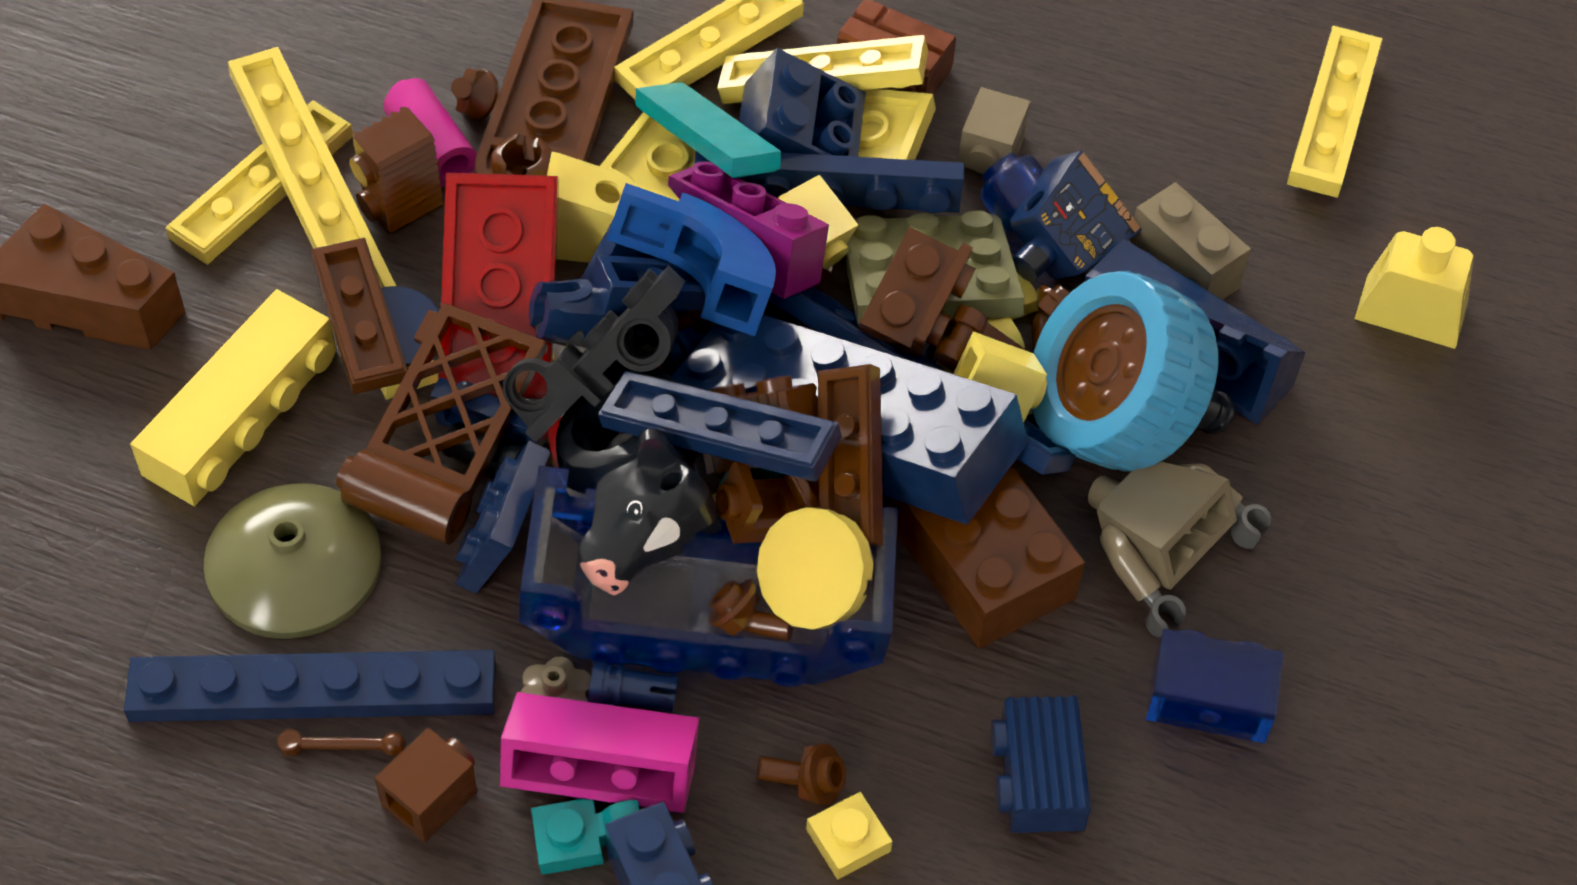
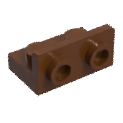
M909 227L869 303L858 329L918 359L926 343L937 347L951 319V316L943 313L951 294L961 299L976 268L967 264L973 247L962 243L958 251Z

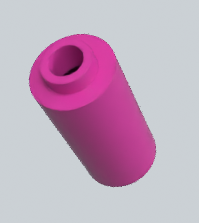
M412 78L399 81L393 85L384 99V112L390 117L391 112H399L400 107H408L431 132L435 139L434 144L437 153L435 157L438 161L436 164L439 168L437 171L440 175L438 177L441 182L439 184L440 187H446V173H472L475 169L477 152L429 84L423 79Z

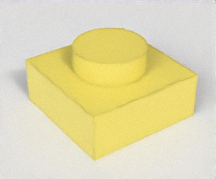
M861 792L807 819L806 830L837 880L891 852L893 841Z

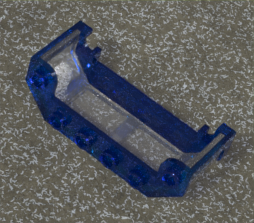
M538 467L520 590L519 622L573 656L591 659L593 662L594 660H607V662L613 663V665L627 663L651 666L653 669L664 673H677L682 670L711 673L715 677L725 680H736L742 677L767 679L775 684L786 687L802 684L816 685L883 663L892 635L898 508L883 507V546L870 547L874 564L872 580H867V588L863 596H867L861 608L848 620L835 623L825 629H807L794 626L790 641L754 635L744 630L730 636L721 627H713L708 621L713 611L709 606V602L714 594L727 582L735 580L740 584L745 580H752L756 584V594L760 597L756 610L773 613L761 594L757 576L759 548L762 542L733 544L726 522L722 520L723 528L718 533L707 535L697 532L685 546L681 555L643 569L623 592L613 596L593 585L577 562V553L581 541L592 527L596 489L586 488L585 498L570 496L567 492L569 469Z

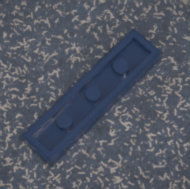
M624 371L598 413L603 428L638 437L646 429H657L673 446L817 482L842 437L838 422L629 371Z

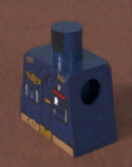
M1082 150L1053 158L1012 216L1011 227L1025 244L1013 257L1017 273L1023 279L1030 282L1036 281L1044 271L1054 279L1079 275L1102 260L1123 238L1129 241L1142 230Z

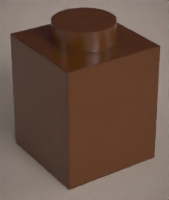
M427 727L374 777L381 806L422 841L426 842L478 792L473 768L475 765L473 756L458 740L449 737L445 741Z

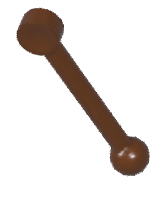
M287 729L281 732L277 738L278 747L285 756H295L302 749L383 750L387 755L394 757L398 756L406 746L404 737L396 732L388 733L384 738L301 737L298 731Z

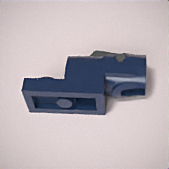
M597 255L590 281L574 279L550 282L540 281L537 283L530 299L529 321L530 326L535 327L537 332L536 338L563 346L572 343L574 346L586 348L582 341L588 336L587 334L610 310L619 317L628 308L622 300L649 269L659 276L669 265L685 280L678 296L669 304L675 312L702 311L705 304V293L701 285L690 274L663 259ZM640 324L636 335L644 341L646 337L652 334L653 328L646 324Z

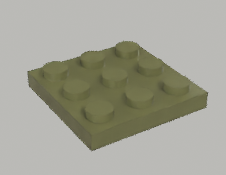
M969 211L963 215L935 216L928 213H918L909 218L883 219L878 216H862L855 220L858 227L846 244L849 247V251L844 256L857 324L860 323L909 227L958 251L962 243L973 247L967 264L976 268L962 298L960 299L951 294L943 313L951 316L952 319L958 306L965 305L980 311L987 318L1023 317L1024 294L999 213L988 214L983 211Z

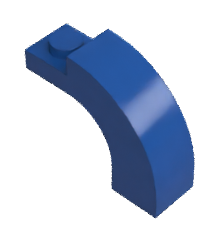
M626 183L607 240L663 259L683 269L704 290L705 304L700 318L755 336L771 295L776 276L775 263L763 242L737 219L701 199L682 192L680 200L676 201Z

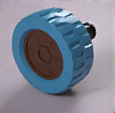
M1116 271L1104 273L1087 280L1074 289L1057 306L1038 338L1033 354L1047 373V386L1041 403L1037 408L1032 409V414L1040 429L1046 434V437L1052 440L1055 446L1068 449L1080 459L1112 470L1134 471L1155 465L1173 454L1184 444L1195 429H1200L1209 435H1216L1223 432L1233 420V400L1226 393L1214 389L1218 372V348L1216 336L1208 317L1189 297L1154 279L1130 271Z

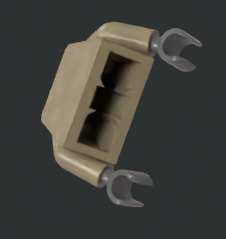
M1160 461L1153 466L1132 471L1122 482L1107 476H1100L1093 482L1089 490L1088 502L1091 507L1098 509L1097 514L1102 530L1100 544L1114 571L1136 601L1139 602L1143 599L1149 606L1150 610L1145 620L1146 627L1156 638L1163 639L1169 632L1166 622L1161 619L1158 612L1168 613L1178 626H1181L1186 616V607L1183 601L1172 595L1162 596L1158 590L1160 586L1171 590L1231 526V536L1234 542L1245 549H1253L1261 540V534H1264L1271 524V515L1266 507L1259 504H1251L1245 507L1241 503L1243 496L1230 486L1229 479L1218 475L1213 469L1203 463L1174 465Z

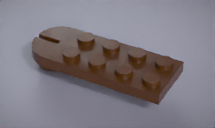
M579 0L532 1L476 155V174L547 176L552 152L561 153L585 162L589 161L615 82L614 67L622 61L634 24L632 9Z

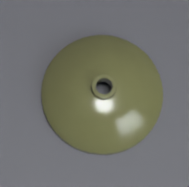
M310 483L283 484L252 494L236 504L223 516L214 528L205 549L204 575L214 603L225 617L235 625L264 637L277 639L302 638L322 633L339 625L352 616L366 602L379 578L382 550L376 526L369 514L342 502L340 491ZM286 536H296L288 542L279 541Z

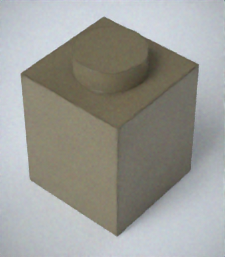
M980 87L962 130L958 162L964 163L965 168L972 169L978 173L1008 179L1025 137L1030 101Z

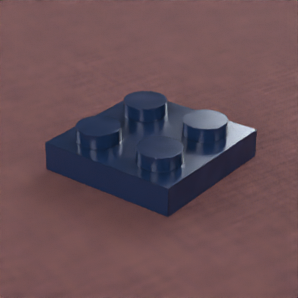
M529 441L516 459L506 456L494 481L489 480L474 509V512L480 514L475 528H469L455 556V560L463 563L455 582L456 585L476 594L511 551L550 454L549 450Z

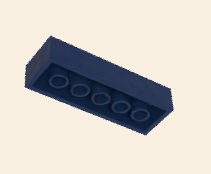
M766 315L762 316L755 336L716 323L671 376L675 383L707 391L721 386L744 383L746 393L758 392L757 381L791 375L793 386L814 383L817 387L815 395L818 397V371L865 364L879 367L881 382L882 495L966 525L969 524L1028 444L1017 394Z

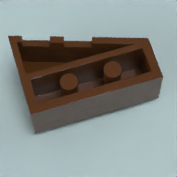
M45 203L0 247V320H3L5 315L34 321L35 327L52 330L54 325L83 330L85 337L151 350L186 313L173 271Z

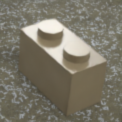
M1176 182L1136 207L1134 219L1142 230L1129 240L1130 243L1141 250L1151 253L1157 260L1186 278L1196 281L1202 288L1221 300L1240 288L1251 248Z

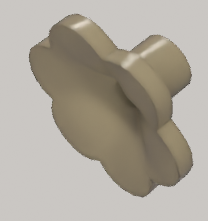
M554 657L545 665L534 664L529 666L523 673L524 688L520 691L521 693L588 702L587 695L589 694L591 676L584 670L574 669V665L568 658Z

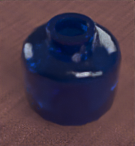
M1009 153L994 163L981 178L985 183L980 193L982 202L992 214L1001 219L1003 228L1009 232H1015L1011 227L1012 216L1036 186L1044 171V168L1037 159L1031 155L1017 157L1015 153Z

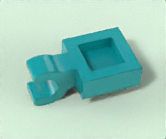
M579 799L531 808L541 875L604 864L601 847L606 846L605 824L639 811L638 800H627L612 804L597 814L594 800Z

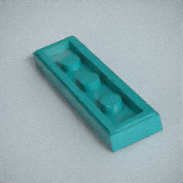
M683 82L636 88L635 106L710 162H713L732 178L774 172L780 169L781 151Z

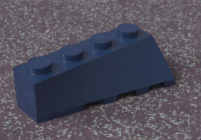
M1124 238L1085 276L1084 282L1108 272L1130 271L1161 282L1193 300L1208 317L1216 336L1218 372L1214 389L1229 395L1234 402V411L1256 425L1262 422L1294 386L1306 353L1305 351L1292 344L1284 336L1274 333L1250 318L1241 309L1229 305L1202 288L1196 281L1186 278L1157 260L1151 253L1141 250Z

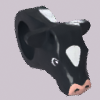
M626 367L608 372L617 383L624 371L674 382L668 373L658 367L645 372L633 371ZM612 389L595 407L581 395L560 419L555 440L560 479L569 489L595 498L592 527L581 541L577 553V562L593 585L614 596L623 592L643 569L681 555L685 546L697 532L707 535L716 534L723 528L722 519L718 515V506L707 483L696 473L697 451L673 446L657 429H646L639 437L632 435L623 443L614 448L607 449L610 442L621 433L603 428L598 413L613 391Z

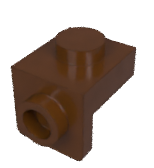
M733 462L723 483L716 492L715 502L719 509L718 515L722 520H725L733 544L763 542L772 525L786 513L799 510L796 499L784 478L754 480L748 464Z

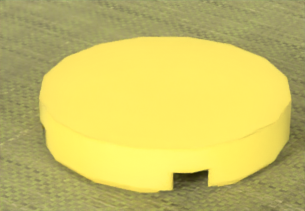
M805 507L786 513L769 528L759 548L757 576L761 594L775 615L791 626L807 629H825L844 623L861 608L867 596H863L867 588V580H872L874 564L868 540L854 521L830 509Z

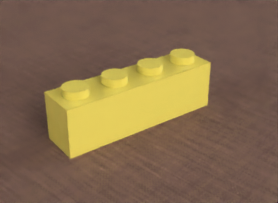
M276 289L130 443L141 476L194 507L208 492L216 490L225 480L228 470L245 451H251L258 445L265 429L281 412L288 411L295 404L300 391L316 373H322L331 364L336 352L330 318Z

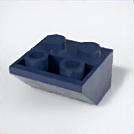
M776 48L746 80L739 122L784 153L858 157L866 92L804 60Z

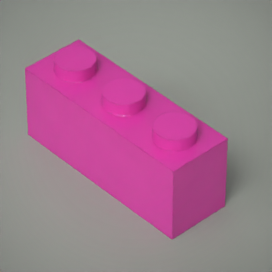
M517 692L501 737L500 787L612 803L638 800L639 807L646 808L664 801L668 811L684 813L696 766L699 718Z

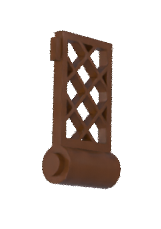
M443 302L438 313L432 310H428L414 336L415 342L421 344L367 448L361 450L355 457H347L342 463L337 475L336 486L341 489V500L345 504L450 545L458 538L465 526L472 505V496L515 413L507 403L501 389L508 372L496 376L488 354L513 346L527 352L524 359L536 358L542 360L547 350V345L544 340ZM451 323L473 331L477 345L445 356L441 342ZM481 334L492 339L483 342ZM437 351L440 359L432 361ZM483 357L491 378L458 390L450 368ZM445 371L452 393L420 405L416 389L421 380ZM523 371L517 375L515 385L521 397L524 396L536 371ZM496 390L501 403L496 415L472 425L464 402ZM412 400L414 408L406 410ZM457 405L465 428L433 440L425 417ZM419 420L427 441L426 443L405 451L388 445L396 428ZM485 434V436H484V438H483V440H482V442H481V444H480V446H479V443H478V440H477L476 437ZM471 440L475 456L465 475L443 467L438 451ZM432 454L435 463L423 459V457Z

